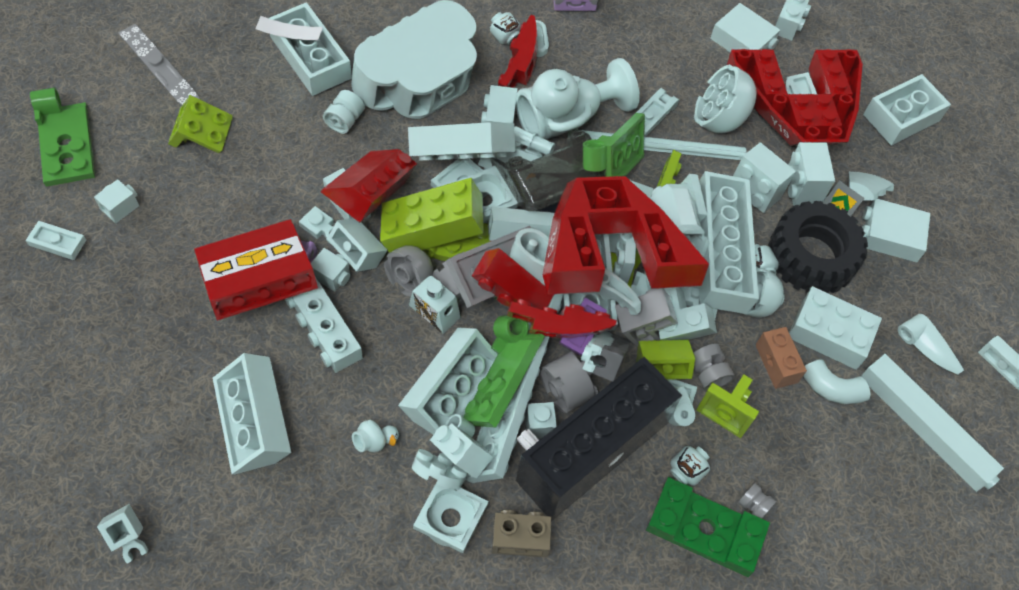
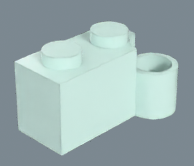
M454 414L447 420L446 425L440 426L436 430L430 441L456 466L477 479L493 456L472 438L475 426L461 415Z

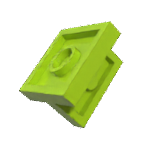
M743 374L731 394L712 383L696 411L739 438H742L759 413L758 410L745 403L752 392L748 387L753 380Z

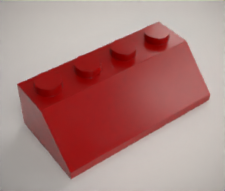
M400 149L370 151L325 186L321 193L360 223L406 183L417 163Z

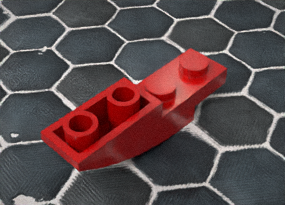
M530 15L527 22H523L519 35L512 40L510 45L512 58L509 61L505 74H501L498 86L515 88L518 83L527 85L535 67L538 51L537 25L534 15Z
M524 300L512 301L506 315L530 322L529 333L542 334L546 337L577 338L599 334L612 329L617 320L610 318V314L596 311L595 314L586 312L585 307L576 304H570V307L565 306L561 311V315L557 314L558 311L553 308L542 307L541 310L532 307V303Z

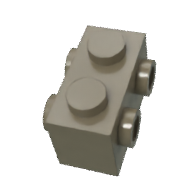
M502 510L500 513H495L492 554L548 557L550 552L551 517L544 516L545 514L541 512H530L528 515H521L513 510Z

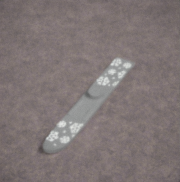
M136 24L118 32L181 106L189 95L199 99L194 89Z

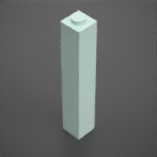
M491 207L488 223L489 240H496L527 226L541 231L549 238L552 219L555 213ZM620 233L609 234L610 252H616L615 248L619 241Z
M886 354L868 367L861 375L868 383V386L976 492L984 486L989 490L1000 480L997 475L1004 468Z

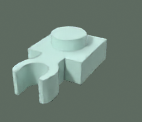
M316 206L299 221V226L316 239L324 235L327 240L334 227L332 226L334 224L333 219Z

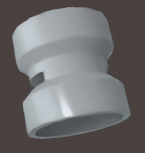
M756 483L738 501L743 508H748L752 511L753 515L762 518L777 502L771 496H766L762 493V488Z

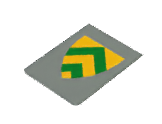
M839 180L823 201V204H835L836 208L840 210L843 208L848 211L847 214L851 217L864 200V197Z

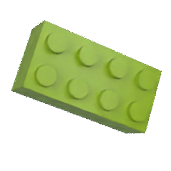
M472 178L382 203L380 242L389 253L403 246H415L424 250L484 233L483 195Z

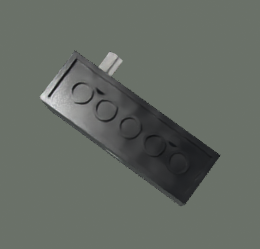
M645 357L641 358L542 439L538 440L529 429L524 430L517 438V441L526 451L520 458L516 482L543 513L551 517L552 522L667 425L682 394Z

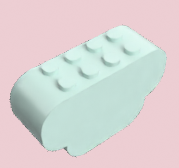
M442 0L428 7H422L417 13L404 17L399 23L386 27L375 36H369L355 50L351 82L353 92L361 98L364 105L371 109L388 110L394 107L398 113L411 119L424 118L465 93L470 84L471 73L477 58L476 49L472 44L476 32L474 18L462 5L454 1Z

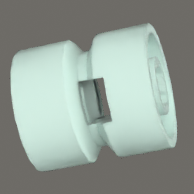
M342 90L334 99L333 104H330L324 112L323 120L331 129L345 134L364 111L365 105L355 93L349 90Z

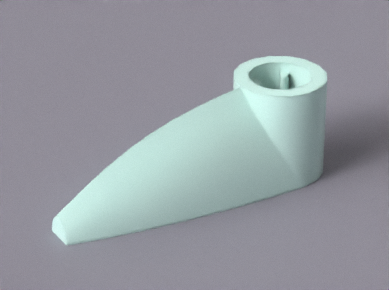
M917 314L898 327V333L907 344H914L931 361L955 374L964 371L944 338L925 315Z

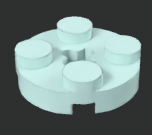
M419 449L412 464V469L420 477L428 480L429 476L437 479L436 485L448 489H460L468 475L467 472L453 464L444 453L435 456L426 450Z

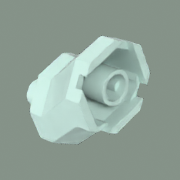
M666 184L663 187L658 186L655 188L650 199L668 215L704 257L709 240L704 236L705 232L700 226L695 203L688 189L682 184Z

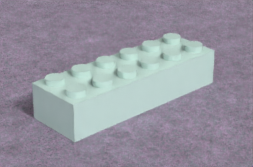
M705 171L699 182L707 216L700 222V226L705 232L704 236L709 240L704 256L709 266L702 286H699L700 304L705 303L713 309L747 314L759 300L750 180Z

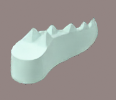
M525 228L517 233L510 251V257L545 285L542 274L549 238L539 230ZM605 269L600 292L581 293L582 295L588 293L601 295L604 300L613 299L619 303L620 307L626 306L631 315H637L641 311V301L636 293L625 281Z

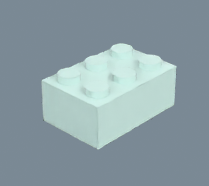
M921 74L873 97L863 115L892 146L939 122L951 104Z
M812 286L802 301L789 334L792 340L857 370L869 354L882 318Z

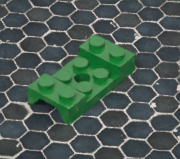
M667 477L645 531L743 576L749 577L753 574L770 522L746 511L740 514L693 493L692 487ZM704 521L710 523L713 527V534L706 535L702 533L699 524Z

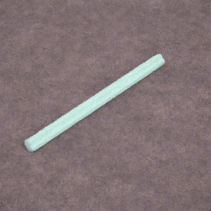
M572 129L568 133V142L583 144L585 141L597 140L602 135L612 136L614 133ZM644 137V150L672 153L675 150L685 155L741 160L742 156L746 154L745 147Z

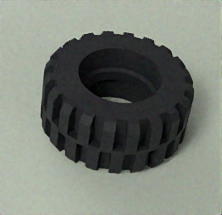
M807 201L802 202L800 206L794 205L782 215L770 237L771 240L768 246L772 249L779 262L778 269L776 270L777 274L780 273L782 275L781 279L785 283L790 282L794 285L792 288L796 290L804 289L805 293H808L812 286L826 293H829V291L835 293L851 282L867 257L868 251L866 248L868 247L867 238L863 237L865 232L862 226L857 225L858 220L854 216L850 217L845 209L842 208L840 210L832 203H828V205L823 204V201H814L813 204ZM813 237L823 241L831 248L835 258L824 259L811 254L804 248L799 238Z

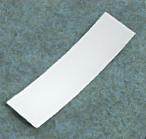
M260 16L256 26L257 30L265 33L300 40H318L323 28L287 24Z

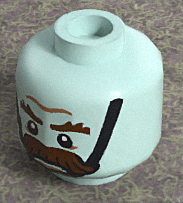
M499 12L491 19L490 32L499 43L511 45L512 40L517 38L520 33L521 24L510 12L503 14Z
M756 244V267L776 274L779 262L772 249L766 245L760 246Z
M685 446L671 459L672 469L670 472L679 482L695 486L709 473L710 465L707 460L710 457L699 446L696 449L691 446Z

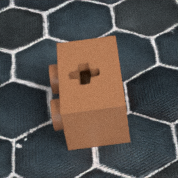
M787 327L763 332L756 343V348L774 388L777 389L798 383L807 370Z

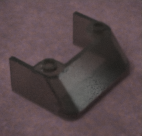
M578 128L569 130L568 146L532 161L521 156H515L504 163L498 158L492 157L490 158L492 167L496 166L518 202V206L526 211L540 210L559 202L567 183L575 178L605 177V170L593 172L583 168V143L592 140L589 134Z

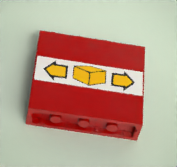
M291 219L194 248L217 321L318 288L313 268Z

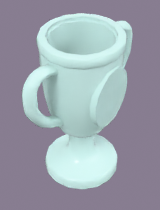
M617 58L608 64L607 81L594 84L589 80L573 76L579 88L578 101L572 111L560 118L546 117L538 107H534L531 99L532 86L520 89L516 94V109L522 129L532 134L536 132L539 137L547 140L582 126L594 116L601 102L613 99L616 105L623 111L629 112L636 109L639 104L640 92L634 71L628 62L622 58Z

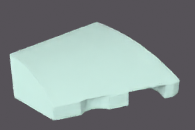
M849 171V187L864 197V200H875L879 196L885 195L886 191H894V184L884 178L868 173Z

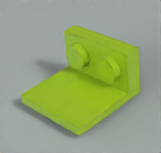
M189 95L180 107L168 144L178 147L182 141L186 142L188 139L220 153L223 149L233 116Z

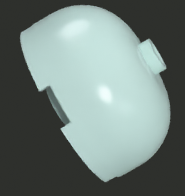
M729 64L720 68L708 80L707 83L710 86L705 91L704 96H699L696 102L695 122L714 133H728L737 129L747 120L756 102V86L751 76L740 68Z

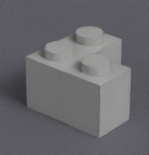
M663 288L650 289L644 295L638 296L641 301V311L637 315H631L626 306L620 307L619 304L615 305L622 333L637 347L639 341L660 340L659 330L678 323L671 298Z

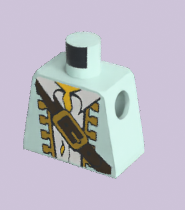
M428 276L412 291L409 306L442 334L460 319L456 296L433 276Z

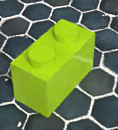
M689 340L638 342L636 362L645 357L666 379H692L695 356Z

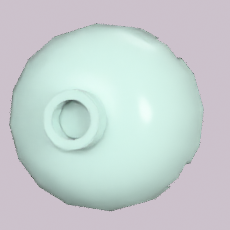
M547 70L538 76L532 86V103L546 117H564L572 111L578 101L579 88L577 81L565 70Z
M756 267L759 300L756 302L755 308L752 307L745 315L762 318L772 315L782 305L784 290L783 284L776 274Z

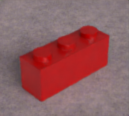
M500 248L486 251L472 274V277L478 281V285L482 289L493 293L498 297L497 300L501 304L508 307L512 301L524 300L532 303V307L542 310V307H548L554 294L547 295L545 285Z

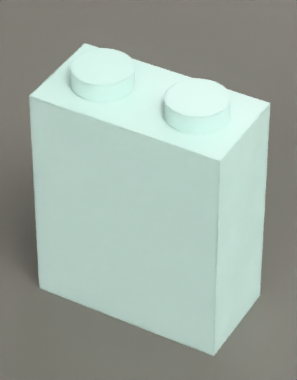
M739 3L715 24L710 39L731 52V49L773 50L779 42L777 37L780 29Z
M875 199L870 206L865 207L862 219L866 221L862 228L865 232L863 237H866L868 242L866 249L918 262L927 248L930 213L880 199Z

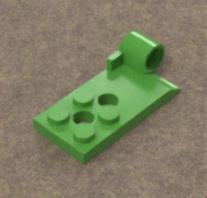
M56 87L31 91L30 99L34 109L35 121L38 125L42 176L45 186L95 178L86 102L62 106ZM71 139L69 144L59 145L62 140ZM65 158H73L71 163L62 164Z
M635 113L612 136L602 135L597 140L585 141L583 143V168L593 172L605 170V177L626 176L644 157L645 114Z
M506 315L498 317L493 325L496 339L491 349L498 353L486 377L478 384V391L475 397L465 408L464 418L474 426L497 427L545 337L542 334H527L529 330L528 322Z

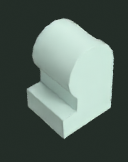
M677 386L675 388L682 394V397L669 423L673 426H688L695 419V411L684 386Z

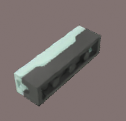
M604 331L599 335L595 334L594 338L586 345L581 360L585 361L583 370L593 372V374L613 382L623 363L631 341L613 333L611 334L608 331Z

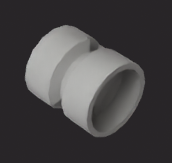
M710 344L694 352V369L700 373L699 379L705 391L709 389L712 383L723 387L735 378L729 364L723 362L725 356L719 344Z

